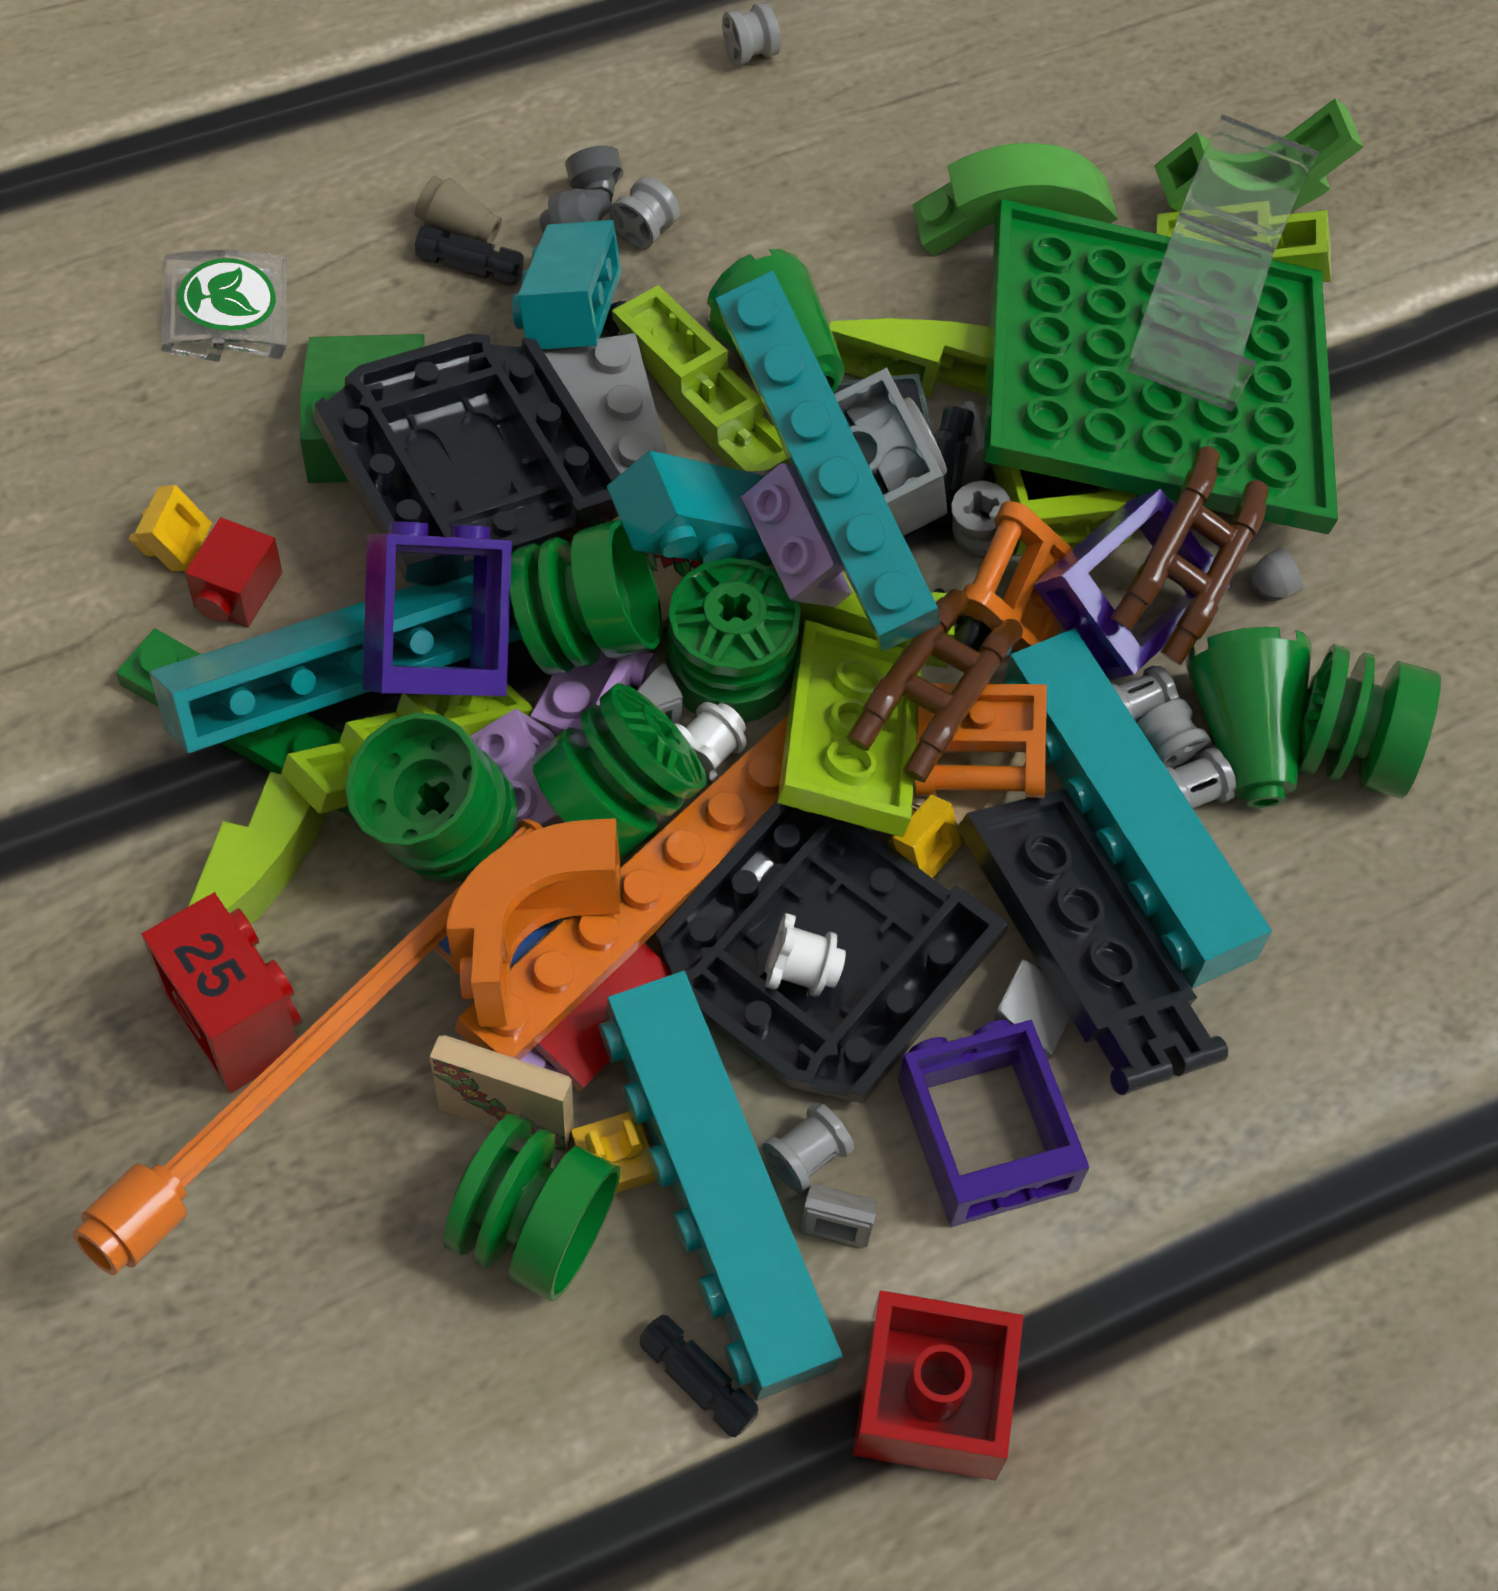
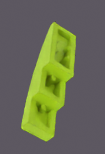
M659 285L612 310V318L623 335L636 334L645 367L680 413L728 468L766 476L780 463L788 464L775 427L764 417V404L761 398L728 367V350Z
M900 318L830 322L832 334L844 363V373L865 379L887 367L893 380L914 379L918 394L924 397L931 398L936 382L987 396L990 327L953 321Z
M507 684L506 696L402 694L396 712L346 722L339 743L289 753L281 775L319 814L348 806L345 784L351 760L367 736L389 720L411 713L439 714L461 726L471 736L515 708L529 717L534 708L509 684Z

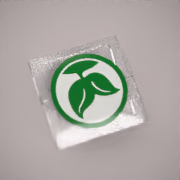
M196 250L165 255L162 283L161 351L219 362L225 348L281 360L287 347L286 257L242 250Z

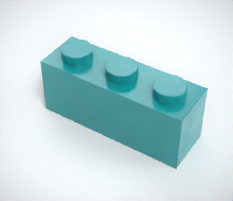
M614 220L549 224L546 226L539 245L533 247L532 262L529 269H524L521 289L519 293L513 294L512 315L516 329H524L525 338L536 339L541 349L597 346L622 274Z
M649 450L607 485L633 550L659 554L668 558L677 557L701 561L705 564L730 557L757 561L765 566L772 562L741 498L765 475Z

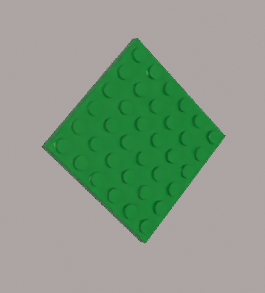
M1001 199L995 214L983 462L1144 495L1161 488L1168 499L1176 502L1198 449L1209 446L1219 452L1220 461L1216 470L1217 478L1207 501L1203 503L1204 507L1209 510L1234 515L1246 484L1253 480H1259L1264 482L1269 489L1263 521L1329 535L1338 521L1322 271Z

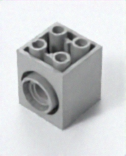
M887 367L835 393L834 396L902 535L904 536L948 514L943 478L947 468L941 451L918 406L910 397L902 398ZM782 444L788 464L793 465Z

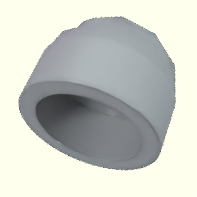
M1283 548L1263 556L1253 569L1251 577L1253 588L1263 598L1273 601L1281 600L1303 590V581L1299 569L1290 554Z

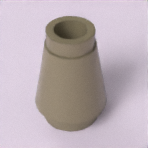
M433 176L423 188L415 207V216L424 221V226L428 225L443 229L445 234L449 236L453 232L493 243L502 224L501 217L493 214L489 208L451 178L442 180Z

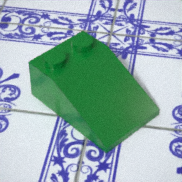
M424 334L309 337L300 401V444L308 483L349 482L314 422V404L322 397L328 402L345 386V377L357 366L424 347Z

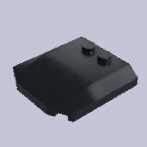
M465 334L359 365L345 377V386L328 402L322 397L314 404V422L378 534H389V522L428 523V536L451 537V525L490 527V539L512 540V557V553L520 547L530 544L541 546L548 539L559 537L567 542L572 541L573 536L580 530L613 521L619 516L607 485L617 478L620 472L536 339L522 338L521 347L491 345L489 335ZM396 552V565L406 582L434 587L473 574L474 556Z
M776 800L656 933V938L671 974L685 970L706 1023L789 1088L863 1104L1007 933L1008 923L959 886L955 885L949 891L864 827L820 814L805 812L798 808L777 803ZM785 913L796 917L795 928L824 937L829 931L836 933L837 948L846 951L843 970L835 988L825 986L818 997L811 996L809 988L784 980L780 981L776 990L765 987L767 957Z

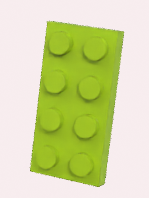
M805 620L797 643L777 803L798 808L805 812L816 813L860 825L867 829L878 830L900 837L904 836L911 821L914 779L907 775L903 768L916 748L919 705L902 697L900 703L893 711L886 725L882 727L868 751L856 747L846 737L863 711V707L880 680L886 676L905 648L894 646L882 651L878 640ZM921 670L917 674L919 677H921Z

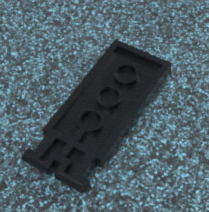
M1067 789L1045 793V798H1025L968 812L957 826L959 833L1085 1043L1094 1040L1098 1042L1114 1069L1110 1074V1082L1117 1094L1125 1095L1171 1079L1173 1074L1181 1076L1227 1059L1228 1047L1226 1042L1220 1036L1210 1037L1191 1007L1197 996Z

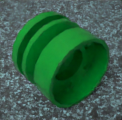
M617 519L580 530L573 536L572 546L566 540L554 537L548 539L541 546L530 544L520 547L512 553L510 596L515 619L523 641L534 662L546 674L557 676L570 672L575 666L581 668L593 666L599 660L601 651L609 658L620 659L653 650L660 643L662 616L656 581L646 553L633 550L621 520Z
M730 557L700 565L687 573L672 592L668 613L669 627L667 637L669 642L667 648V668L683 696L682 704L690 712L696 714L698 706L703 702H710L716 705L723 703L733 708L743 719L744 723L755 721L778 708L791 690L801 609L798 601L789 599L777 571L757 561Z
M1332 644L1320 668L1312 676L1308 685L1305 715L1301 725L1302 738L1298 771L1313 775L1317 771L1325 751L1329 750L1326 776L1328 780L1337 782L1347 770L1352 758L1356 757L1360 759L1359 783L1362 789L1402 799L1407 796L1414 784L1428 747L1437 714L1441 691V676L1438 671L1397 661L1389 670L1382 685L1374 684V655L1363 652L1359 656L1349 678L1347 677L1350 660L1349 648Z
M617 683L599 698L600 705L594 704L581 714V727L583 730L568 727L533 758V773L540 790L564 822L616 818L620 859H622L658 827L656 813L671 816L683 805V798L691 799L707 782L705 770L697 753L668 716L647 697L632 687Z
M411 713L389 720L367 736L351 760L345 784L349 811L362 831L380 846L387 849L402 865L426 880L454 882L467 878L485 858L499 849L513 836L518 814L514 786L499 765L486 752L481 750L478 744L461 726L439 714Z
M507 1114L496 1124L484 1140L481 1147L470 1160L459 1181L446 1219L443 1233L444 1248L458 1255H466L475 1247V1263L488 1268L492 1267L513 1245L515 1247L509 1269L510 1281L549 1301H555L567 1290L598 1237L617 1191L620 1180V1166L580 1146H574L553 1169L551 1168V1163L556 1145L555 1134L546 1129H539L530 1137V1121L515 1114Z

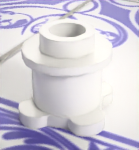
M703 702L696 710L697 717L686 728L678 723H675V725L697 753L706 774L707 784L705 786L709 787L719 778L715 769L731 753H741L747 746L744 735L746 726L740 715L730 706L723 703L716 705L710 702Z
M785 913L767 957L765 987L776 990L780 981L784 980L807 987L811 996L818 997L825 986L835 988L843 970L846 951L837 948L836 933L829 931L824 937L795 928L796 917Z

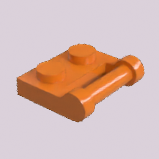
M1006 501L1001 504L995 517L994 524L997 530L973 584H967L963 589L969 600L968 607L963 614L983 621L992 630L1006 619L1017 620L1023 628V635L1013 649L1020 651L1058 635L1062 625L1035 590L1033 584L1072 551L1073 548L1028 507L1018 502ZM1018 539H1020L1026 545V548L1002 600L995 594V591Z
M932 683L948 693H951L957 683ZM987 684L945 750L956 752H1026V766L937 765L936 763L925 783L916 780V796H930L931 794L936 796V790L1019 791L1025 792V798H1045L1047 684ZM920 706L918 710L917 744L935 715Z

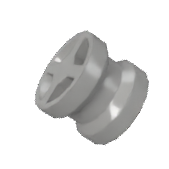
M767 2L753 5L750 12L741 13L737 9L724 12L722 16L724 42L731 60L736 65L750 62L753 55L761 54L764 57H771L779 54L781 37L778 21L773 9Z
M648 176L639 178L631 187L630 196L620 197L610 208V219L614 220V226L618 234L629 244L641 249L650 248L659 238L660 229L670 228L680 217V207L671 190L659 180Z
M975 481L962 486L954 495L951 504L953 540L967 554L985 556L997 530L994 524L995 517L1001 504L1010 501V497L1005 489L996 483ZM981 511L988 513L989 519L983 517Z
M1182 699L1171 700L1159 705L1148 712L1137 723L1163 764L1173 769L1198 760L1200 752L1211 748L1213 744L1204 729L1194 726L1192 723L1193 712L1187 702Z

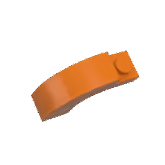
M616 818L570 821L524 834L491 853L468 875L459 888L448 914L446 932L454 974H460L462 999H474L479 1027L507 1026L510 964L515 951L528 935L541 926L561 918L620 914V854Z

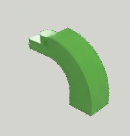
M1334 98L1290 133L1268 145L1250 150H1229L1214 144L1196 132L1156 163L1154 167L1167 202L1176 211L1269 201L1271 216H1277L1294 211L1329 191L1331 188L1326 175L1364 148L1347 106Z
M1041 143L1001 145L965 156L947 165L951 182L913 204L921 244L932 256L939 254L980 229L994 224L995 214L1001 199L1106 223L1118 220L1106 176L1082 155L1063 147Z

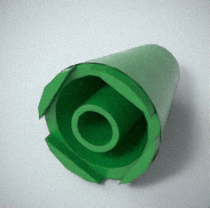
M768 249L772 255L756 260L751 254L738 259L721 273L708 295L707 304L711 310L710 320L707 318L706 320L707 326L715 339L741 359L723 321L716 298L773 270L834 393L844 377L845 367L807 267L795 254L781 249Z
M1279 627L1241 628L1222 632L1207 638V650L1197 654L1195 646H1193L1185 658L1186 669L1215 748L1221 751L1222 755L1228 760L1235 775L1237 785L1234 790L1235 797L1246 799L1247 806L1252 808H1267L1280 805L1285 802V795L1293 792L1297 787L1302 738L1301 725L1305 715L1312 656L1310 639L1304 632L1295 630L1297 641L1281 639Z

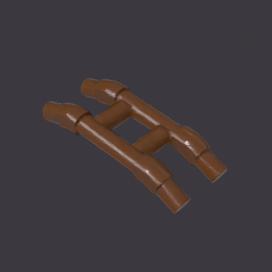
M1209 446L1198 449L1172 511L1144 564L1139 567L1135 577L1125 590L1126 594L1110 617L1116 624L1131 631L1146 607L1151 605L1159 593L1166 578H1169L1194 595V598L1190 600L1184 613L1176 623L1177 627L1160 651L1161 654L1178 665L1183 663L1197 640L1202 638L1219 609L1218 604L1250 541L1256 536L1262 525L1266 513L1265 504L1269 493L1268 486L1264 482L1259 480L1248 482L1244 488L1241 501L1236 506L1230 524L1204 507L1203 503L1207 501L1217 478L1216 470L1220 461L1219 452ZM1190 528L1220 547L1207 573H1204L1177 554Z
M952 589L944 597L939 598L936 604L941 624L910 640L886 676L880 680L863 707V711L846 737L856 747L868 751L882 727L886 725L893 711L900 703L902 697L935 714L903 768L907 775L923 783L926 782L939 758L942 757L959 726L996 670L1000 668L1004 660L1009 656L1012 648L1023 635V628L1017 620L1006 619L987 636L979 652L948 636L947 633L955 625L958 617L966 610L969 604L966 593L959 589ZM930 655L964 673L951 693L917 676Z

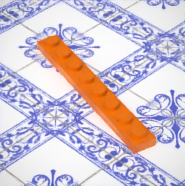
M788 715L620 868V914L567 917L510 969L507 1026L479 1027L475 1003H473L457 1018L455 1031L470 1044L518 1060L524 1058L668 921L778 799Z

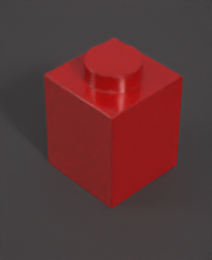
M220 517L185 571L193 606L204 616L214 621L225 622L229 620L249 628L283 573L276 539L270 535Z

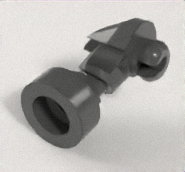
M612 146L589 147L567 158L565 167L570 186L574 190L561 191L549 196L548 209L542 212L539 219L543 233L549 224L601 221L602 217L610 212L615 185L624 174L619 152L616 148Z

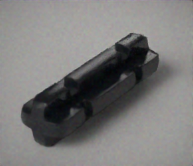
M428 225L422 226L416 236L414 245L415 255L421 259L438 263L441 258L444 259L443 265L484 277H488L489 272L494 273V280L508 284H516L522 274L524 257L520 251L503 246L500 247L499 251L494 250L495 244L453 232L450 233L449 237H446L445 230Z
M946 406L943 410L939 429L943 431L942 438L937 439V445L947 468L943 478L948 514L933 522L948 524L953 521L951 504L955 491L958 492L961 486L969 444L965 443L966 436H971L975 417L974 412L966 408Z
M660 1315L640 1335L639 1343L641 1348L657 1364L661 1361L666 1363L665 1367L667 1369L665 1372L704 1411L711 1409L714 1412L713 1415L715 1417L713 1420L728 1436L735 1438L742 1434L758 1415L759 1408L757 1403L741 1387L734 1390L731 1387L733 1379L693 1340L686 1342L683 1336L684 1331L669 1316Z

